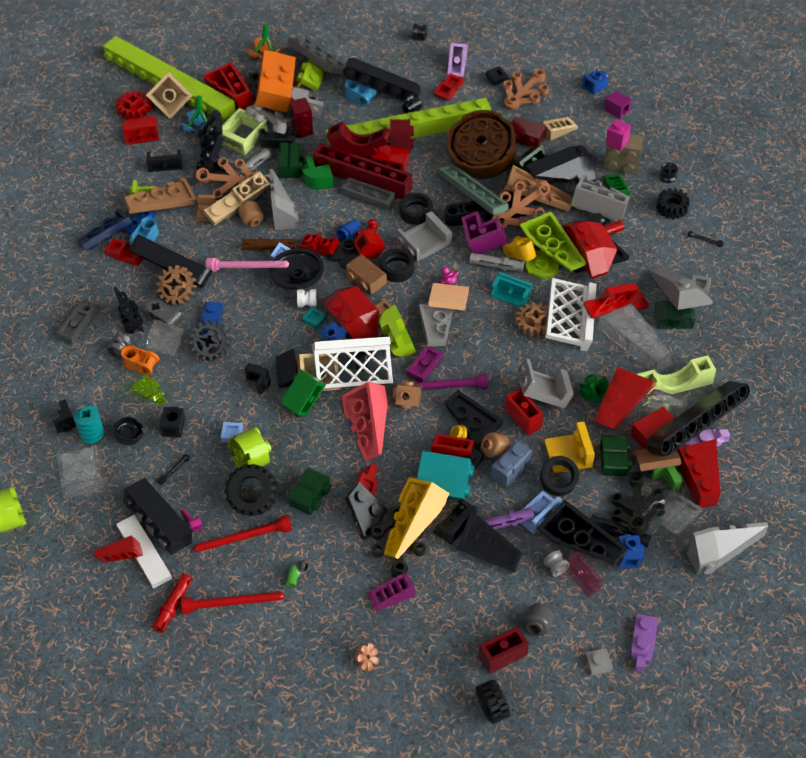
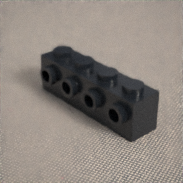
M146 478L124 488L123 502L128 509H132L137 520L145 524L149 534L158 539L160 546L164 550L166 549L173 555L192 544V530Z

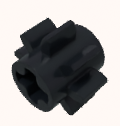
M412 95L403 99L402 110L405 114L420 111L422 108V102L418 97L414 98Z

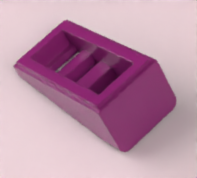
M406 572L369 591L368 596L375 611L414 597L415 588ZM403 584H404L405 587H406V589H404V590L402 589V586H401V585H403ZM395 587H396V589H397V591H398L397 594H395V592H394V590H393V588H395ZM385 591H388V592H389V594H390V597H389V598H387V596H386V594H385ZM377 594L381 595L383 600L382 602H379L376 596Z

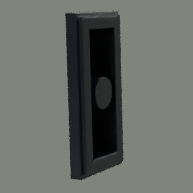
M294 349L276 356L279 388L290 387L294 376L297 374Z

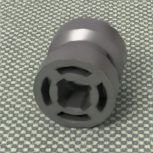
M116 333L113 337V342L109 343L106 350L112 357L122 359V349L130 346L132 341L127 335Z

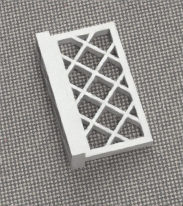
M552 278L545 338L578 345L581 351H588L593 340L594 318L589 317L583 303L596 299L597 284L589 282V285L585 286ZM555 285L561 286L564 289V291L559 292L555 288ZM573 290L582 291V295L577 297ZM569 294L573 300L568 302L563 296ZM558 298L563 303V305L559 307L554 302V300ZM577 303L581 309L576 311L572 304ZM567 307L572 314L567 316L562 309ZM558 313L562 319L557 321L552 315ZM576 317L580 323L575 325L570 319ZM566 322L571 328L565 330L560 324ZM556 327L561 333H551V329ZM574 331L579 336V339L572 338L569 333Z
M390 337L314 342L312 344V352L314 353L316 377L321 380V375L326 372L333 378L329 384H326L324 389L361 386L368 381L376 384L393 383L389 347L391 344ZM378 350H385V359L382 363L373 356ZM358 352H364L369 356L364 364L355 358ZM340 353H345L350 357L345 365L336 359ZM326 354L332 360L324 367L319 362V355ZM370 359L379 365L374 373L365 367ZM352 360L360 366L355 374L346 368ZM333 361L342 368L336 376L327 369ZM381 367L387 372L388 380H381L375 375ZM362 369L371 375L367 381H361L357 377ZM343 370L352 376L348 383H343L338 379Z

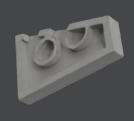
M429 303L419 304L418 311L427 347L446 346L454 309L430 307Z

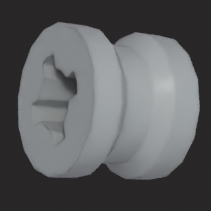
M559 550L550 553L543 561L545 567L550 568V573L553 577L561 575L570 566V563L562 558L563 554Z

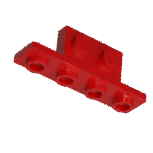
M626 283L621 286L605 288L599 299L585 301L583 306L590 318H597L647 309L649 304L643 294L637 292L639 288L636 283Z

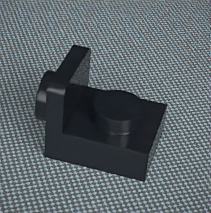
M64 399L58 402L61 408L57 410L60 418L53 420L57 433L68 432L76 427L67 401Z

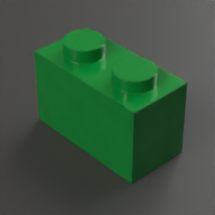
M300 370L294 376L290 388L284 392L281 403L295 414L306 417L326 384L310 372Z

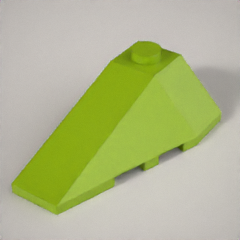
M551 211L520 224V228L527 238H531L532 243L570 272L586 265V261Z

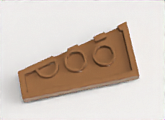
M513 165L504 189L514 192V182L522 180L525 184V189L521 195L526 197L535 190L536 183L541 179H535L530 173ZM522 183L517 184L516 187L521 188ZM550 185L551 189L547 195H540L534 199L568 212L572 207L573 196ZM543 186L541 191H545L546 186Z
M185 177L176 183L173 181L169 182L161 188L158 186L153 187L149 192L141 191L124 197V204L129 214L196 205L197 201Z

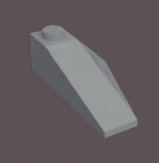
M269 169L275 230L296 229L295 222H299L298 211L294 212V205L274 170Z
M767 522L746 524L736 529L735 525L728 526L727 530L712 527L694 532L687 555L697 575L713 573L720 566L764 537L769 526Z

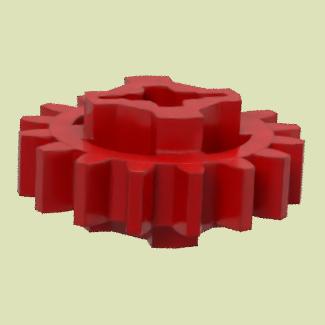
M132 90L130 93L126 91V95L121 94V98H117L116 108L122 118L125 116L127 119H130V117L140 118L142 115L147 116V111L151 112L152 102L146 96V92L141 93V90L138 92Z

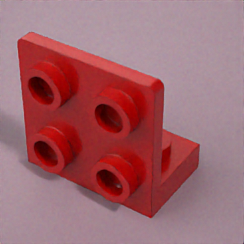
M155 115L123 120L122 128L126 145L159 140Z

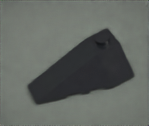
M582 145L565 148L525 166V169L535 179L554 180V178H559L563 182H569V179L579 183L585 173L589 175L588 179L594 182L596 180L592 155Z
M565 499L537 527V530L552 542L615 565L628 551L627 547Z

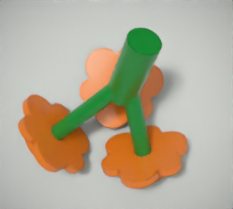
M263 24L262 37L254 40V52L246 48L249 51L248 55L252 59H257L258 57L262 59L257 54L258 50L261 53H264V49L277 53L281 50V48L275 50L272 48L271 41L268 39L269 24Z

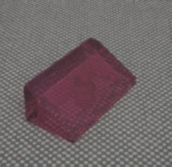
M574 551L567 560L570 563L567 573L585 595L591 597L601 590L602 579L578 551Z

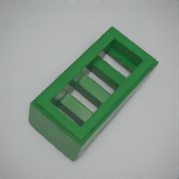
M620 173L603 176L607 189L610 190L612 187L630 196V190Z

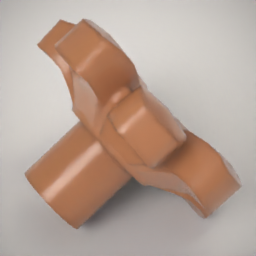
M372 643L360 645L358 652L355 653V661L360 662L358 666L360 670L371 671L373 665H377L379 662V658L375 657L378 654L377 648Z

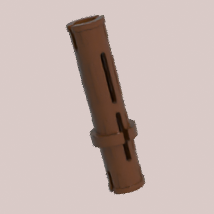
M258 237V239H242V250L275 249L279 242L290 249H296V238L262 239V237Z

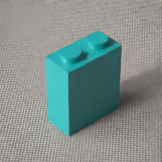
M422 451L417 479L433 482L448 492V500H465V497L470 495L471 485H468L469 477H473L474 465H472L469 458Z

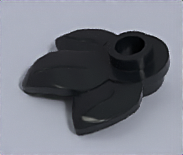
M344 240L341 246L336 248L333 255L329 256L330 261H340L342 268L346 269V265L360 256L353 243L354 240Z

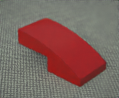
M449 73L444 82L441 81L433 93L434 96L447 101L450 100L464 84V78Z
M112 239L104 250L105 254L135 266H139L143 258L129 251L128 241Z

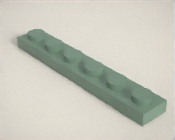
M450 164L438 168L440 176L492 215H498L508 210L507 202L456 165Z

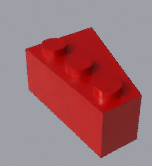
M232 62L203 75L207 86L234 100L236 109L245 110L247 107L255 104L250 89Z
M617 367L594 421L612 430H616L657 384L652 380Z
M716 439L678 448V454L681 459V464L678 465V468L697 509L717 505L721 489Z

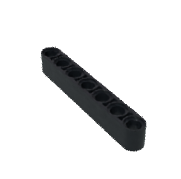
M734 381L726 382L652 434L646 443L647 450L664 456L670 455L744 402L750 394L749 385Z

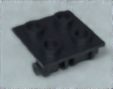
M114 287L119 302L118 310L125 331L129 334H133L138 328L144 331L142 327L143 320L137 312L139 308L135 301H130L124 291L121 292Z

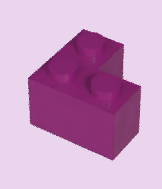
M478 211L461 217L467 243L472 252L481 254L508 243L505 230L498 218L484 223Z

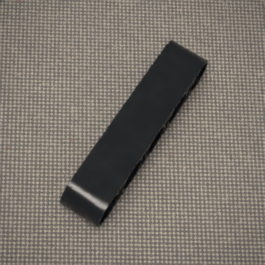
M347 59L343 69V75L347 79L403 101V99L412 95L414 98H419L421 87L416 82L359 59Z
M138 234L129 248V251L165 270L169 271V266L175 269L176 265L181 268H187V272L193 273L191 277L196 279L193 283L203 288L212 274V271L207 267Z

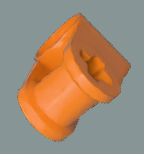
M126 346L121 351L124 367L146 376H150L153 373L154 365L160 361L159 356L154 352L135 346Z

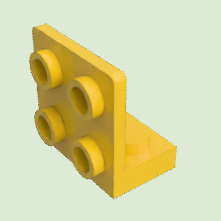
M577 422L576 431H573L572 435L545 439L544 443L549 459L554 456H564L574 461L578 470L593 467L595 453L585 422ZM554 465L552 467L553 473L569 471L562 465Z

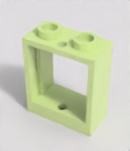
M239 108L222 125L223 133L221 136L224 137L222 146L245 156L259 142L261 128H265V131L268 132L267 120L257 121L253 119V116L246 114L245 110ZM241 124L254 129L246 139L233 134Z

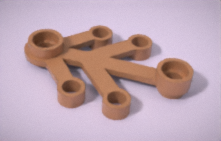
M536 69L533 72L532 78L524 86L521 82L522 74L518 71L513 72L512 81L515 83L517 93L513 95L512 81L506 80L503 82V89L507 95L504 100L506 108L515 110L521 104H538L540 102L539 94L547 95L549 93V86L542 84L539 88H531L536 83L545 81V72L542 69Z
M221 157L218 160V165L229 175L210 174L206 168H200L196 172V177L200 183H207L208 181L227 182L212 193L213 195L221 193L220 196H215L216 200H220L227 191L256 173L248 169L243 159H237L235 167L245 175L239 176L229 165L227 158Z
M522 180L515 181L511 208L498 215H493L492 219L503 218L504 221L501 224L505 228L507 225L520 226L524 221H529L526 217L521 219L510 218L516 213L535 215V217L545 214L542 207L530 208L525 206L538 196L547 195L550 192L551 187L546 180H539L535 185V190L522 200L520 198L522 191L525 189V184ZM522 183V187L517 188V184ZM543 186H546L545 191H541ZM502 191L499 197L502 199L504 194H508V197L503 200L509 202L511 195L508 191ZM538 210H542L540 215H536Z

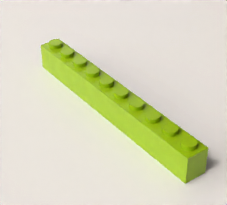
M115 36L103 45L104 56L108 61H112L119 67L127 69L130 73L138 75L142 80L149 81L153 86L170 72L193 95L186 102L189 106L195 107L196 96H202V111L208 115L213 110L218 111L221 114L222 123L236 112L233 99L125 40Z
M481 98L347 125V127L356 134L369 135L385 127L390 131L391 119H410V126H414V136H411V138H417L449 131L454 123L456 124L462 119L463 115L476 110H491L487 98ZM326 138L327 145L334 147Z

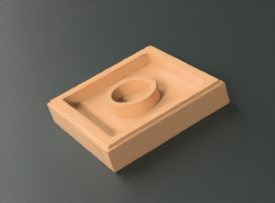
M433 283L429 306L464 311L466 309L469 287Z

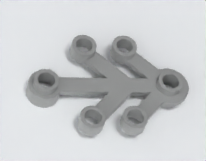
M255 104L246 108L245 113L253 116V119L257 121L266 119L274 124L272 130L285 134L287 126H291L292 119L284 117V114L281 112L273 114Z

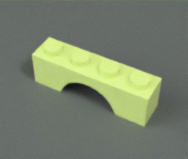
M707 355L690 360L685 367L672 374L661 375L655 369L638 373L637 375L652 380L657 384L649 391L641 403L713 384L716 368Z

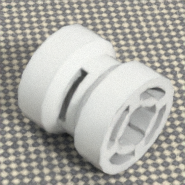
M303 289L297 290L298 308H303L305 305L316 307V289H310L307 292Z

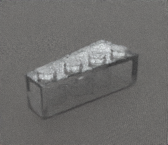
M632 303L600 316L598 331L607 335L609 340L614 344L617 343L628 355H632L648 371L655 369L659 374L671 368L673 354Z

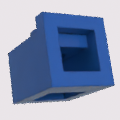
M598 69L588 75L584 74L582 87L594 95L608 86V74Z

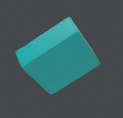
M311 307L301 318V321L317 330L327 319V314Z

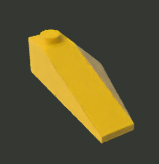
M409 477L399 496L400 509L399 512L394 514L393 519L396 520L395 527L389 532L384 554L398 559L441 512L446 504L449 493L433 482Z

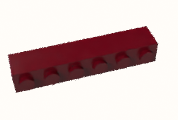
M320 143L313 153L315 167L329 164L331 173L334 176L346 180L350 177L394 192L395 197L401 199L410 194L413 189V174L323 143Z

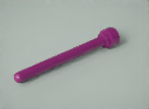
M482 373L476 376V378L419 382L414 384L422 385V390L476 386L480 387V389H487L488 376L487 373Z

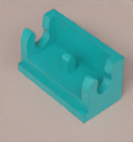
M499 271L492 284L493 290L490 296L524 308L532 296L533 284Z

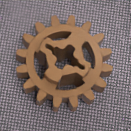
M176 265L174 269L169 266V271L163 270L164 276H158L161 282L156 283V285L160 286L157 292L162 293L160 298L166 299V303L170 304L172 302L173 305H177L179 302L183 305L184 300L190 301V294L195 295L192 289L197 288V286L193 285L196 279L191 277L193 273L187 272V268H181Z
M532 302L531 306L526 303L525 308L520 307L519 312L516 313L515 322L518 325V331L523 330V335L528 333L529 338H532L533 335L539 338L541 334L545 337L548 305L543 307L541 302L538 305Z

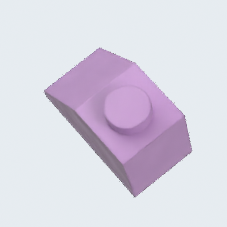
M451 43L448 75L451 73L464 77L468 51L467 44Z

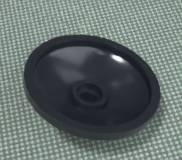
M307 249L284 251L272 261H288L289 266L287 268H269L270 277L273 282L282 288L299 290L312 286L319 281L324 272V264L321 257Z

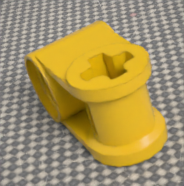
M516 236L511 243L503 246L504 254L511 259L526 262L536 257L531 238Z

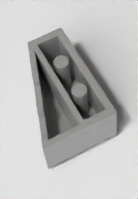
M584 173L576 186L571 206L578 210L591 212L592 214L600 213L603 217L614 222L622 220L630 197L612 187L609 190L601 186L602 182L598 180L596 183L588 179L589 175Z

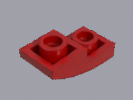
M307 234L303 237L298 247L299 249H307L320 255H333L340 242L337 237L323 239L320 234Z

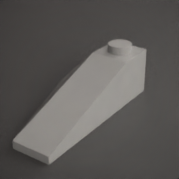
M667 267L649 269L648 273L677 310L713 303L706 292L691 279Z

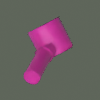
M186 509L181 511L193 532L203 529L200 517L193 519Z

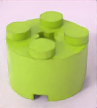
M256 426L228 439L229 451H234L235 456L232 459L237 467H242L245 464H256L263 467L270 463L269 452L271 451V446L267 440H263Z
M14 486L0 490V533L27 525Z

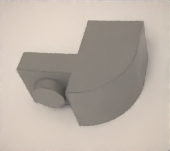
M293 87L291 101L306 97L312 110V117L320 119L324 102L309 99L308 90Z

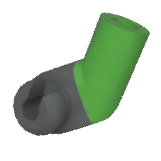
M303 560L290 567L286 580L287 587H296L297 579L309 572L311 568L309 561Z

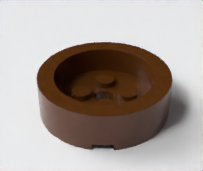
M476 110L463 115L462 119L452 125L447 136V146L452 164L459 167L472 178L487 179L495 177L504 172L516 156L517 144L514 128L509 120L507 121L500 113L495 111ZM480 138L485 139V142H483L482 145H480V143L477 142V140Z

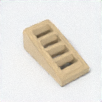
M569 117L542 122V125L546 126V137L550 141L578 129V126Z

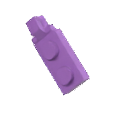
M636 615L630 653L631 659L636 660V672L643 673L645 663H651L653 658L658 624L657 617Z

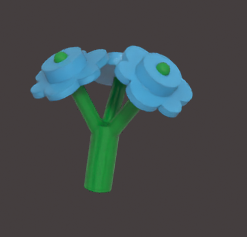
M196 96L195 109L187 113L189 118L188 126L180 122L184 126L183 130L186 133L197 132V130L191 128L192 124L200 126L201 123L205 122L206 124L208 121L205 113L202 111V96Z

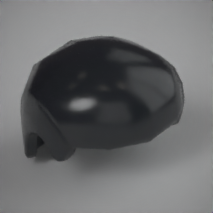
M130 416L122 417L114 425L115 438L119 443L126 446L135 445L144 434L143 424Z

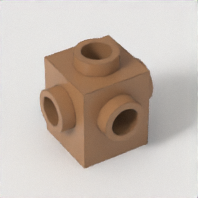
M411 380L399 382L397 387L393 389V399H396L395 404L405 409H411L412 406L419 407L422 385L414 384V381Z

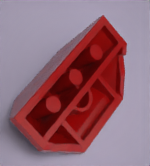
M573 221L561 225L586 261L584 268L590 278L593 279L608 274L617 248L603 225L589 221Z
M358 286L336 289L322 301L354 339L378 337L379 310Z

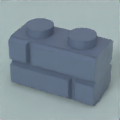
M515 441L491 466V479L507 489L524 471V468L531 464L532 450L521 442Z

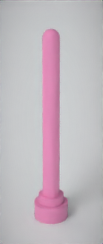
M216 258L206 259V267L212 272H216L220 268H287L289 266L288 261H220Z

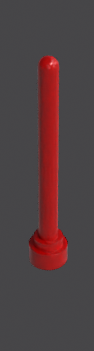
M281 516L275 523L196 544L194 551H205L277 530L280 532L284 531V533L292 531L289 516Z
M283 592L203 600L181 597L182 614H191L192 611L200 608L283 600L285 595Z

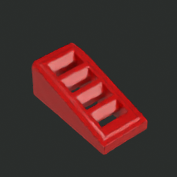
M436 434L431 446V452L451 456H471L475 441Z
M128 536L96 550L94 556L102 562H111L141 557L143 552L140 542L133 536Z

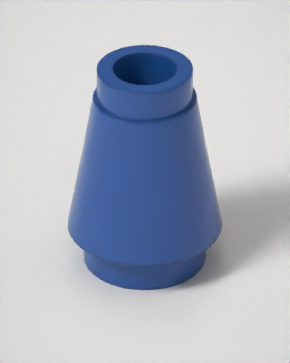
M354 219L339 226L336 231L337 238L342 242L346 239H351L361 227L360 222Z

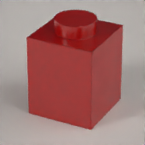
M364 230L353 242L359 255L362 254L376 259L386 247L379 234Z

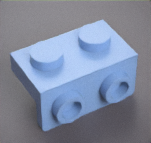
M542 491L523 508L526 509L532 506L535 518L520 524L535 534L538 531L537 527L562 502V498L558 496L556 499H553Z

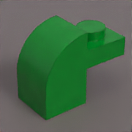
M312 155L305 156L306 164H303L302 169L304 184L314 190L333 188V176L329 164L315 167Z

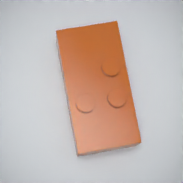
M264 49L260 63L255 105L287 113L292 96L296 57Z

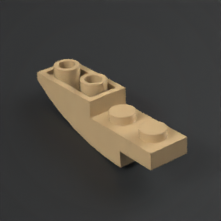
M259 171L234 187L231 193L206 208L204 214L214 226L224 219H230L238 213L242 203L254 201L270 186V183Z

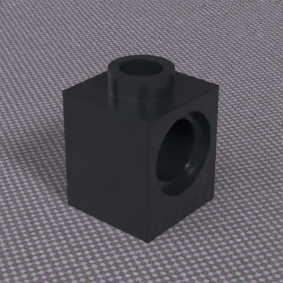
M175 406L163 408L159 424L162 436L181 438L185 423L183 408Z

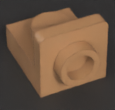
M198 195L196 219L197 221H210L205 216L204 210L216 202L215 195Z

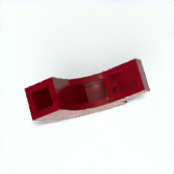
M341 121L329 127L326 138L337 149L361 157H368L378 154L379 146H384L388 143L390 131L385 127L369 135H359L352 132Z

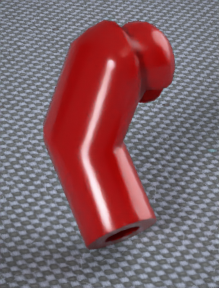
M368 220V226L364 231L376 233L378 229L377 220ZM360 230V231H357V232H356V233H357V237L360 235V233H361L363 230Z

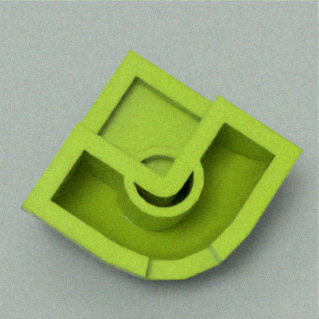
M396 305L386 309L381 315L380 325L384 336L390 337L391 344L389 347L392 353L399 357L415 354L414 345Z

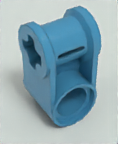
M352 80L345 82V97L359 105L367 107L369 101L377 95L376 90Z
M145 217L141 220L136 230L130 236V246L137 234L153 242L159 235L155 218Z

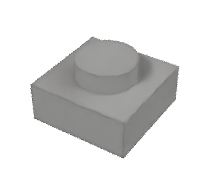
M693 275L692 281L708 295L711 278Z
M607 648L585 653L591 675L613 670Z

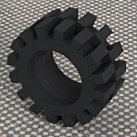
M668 188V191L665 189L663 193L660 192L656 208L662 217L666 215L667 219L669 217H672V220H675V217L681 219V216L684 217L688 212L690 198L689 196L687 197L686 192L683 193V190L677 191V188H674V190ZM668 202H675L679 205H670Z
M494 679L476 686L478 702L481 704V708L491 724L510 717L506 697H504L502 689L500 690L499 684Z

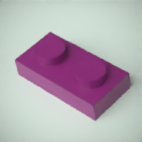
M426 346L407 369V375L419 382H424L442 360L443 353Z

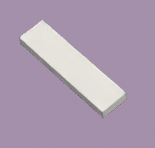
M135 514L117 523V528L123 538L133 536L140 542L143 556L135 559L153 589L171 580L170 572Z

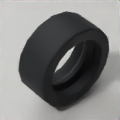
M411 193L404 196L400 201V216L402 220L411 225L424 223L426 221V214L431 211L433 212L432 200L425 194ZM418 204L427 209L420 213H412L406 208L410 205Z
M395 248L386 251L381 256L380 269L387 274V280L396 283L404 282L413 275L414 258L409 251ZM398 260L407 263L408 266L401 270H394L387 267V264Z
M554 456L545 462L540 471L539 478L541 486L546 492L554 496H565L573 491L579 481L580 474L574 461L568 457ZM554 465H562L570 471L571 481L565 487H555L549 482L548 471Z

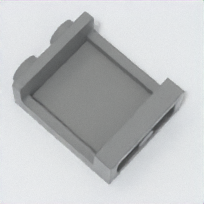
M431 211L426 214V221L406 232H403L401 228L397 229L396 241L400 247L403 246L405 250L409 251L418 262L452 244V232Z
M526 358L523 364L519 365L517 374L523 396L565 409L574 395L566 370L560 369L557 375L552 377L534 371L530 359Z

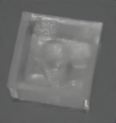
M97 445L56 454L60 483L65 499L106 490Z

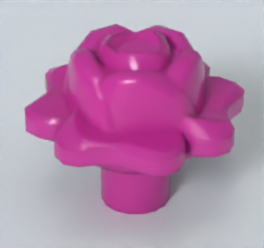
M447 266L441 269L443 273L439 281L441 284L452 285L458 280L456 275L459 272L457 270L449 271Z

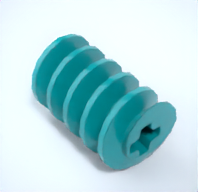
M87 405L74 413V421L83 443L93 444L103 438L105 432L95 405Z

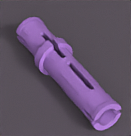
M531 506L515 512L510 510L507 514L491 517L484 521L496 530L511 525L513 527L518 526V523L533 520L535 516Z

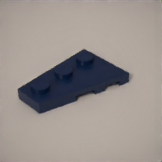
M118 209L115 211L116 216L106 218L101 227L93 228L78 241L85 250L93 249L102 240L110 239L117 231L125 230L131 224L129 217Z

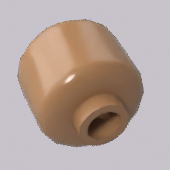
M245 201L239 208L238 213L245 226L256 227L262 222L264 214L257 202Z
M494 432L486 434L481 443L482 453L492 459H499L511 447L509 438L506 435Z

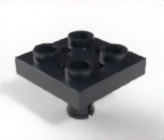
M218 135L215 140L211 139L207 149L204 148L200 154L202 159L197 163L196 170L206 168L209 171L212 166H215L226 172L218 165V160L220 159L218 155L224 137Z

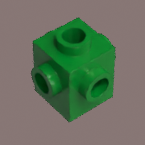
M595 374L586 376L585 380L579 383L582 397L586 401L594 403L603 401L609 387L606 376Z

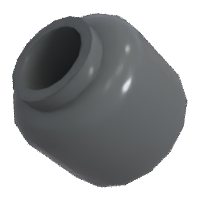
M533 604L528 608L523 618V625L527 632L533 636L545 635L554 621V614L544 604Z

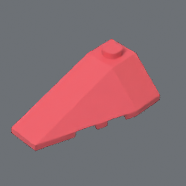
M368 381L342 395L345 417L347 419L350 418L353 425L350 428L359 437L357 444L365 461L382 455L387 413L385 386Z

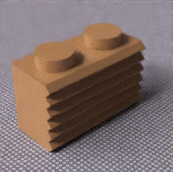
M362 254L346 265V277L349 281H354L363 292L366 291L372 295L387 284V274Z

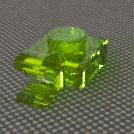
M148 375L143 376L132 386L134 392L146 400L152 397L160 405L167 401L162 397L165 393L160 390V384Z

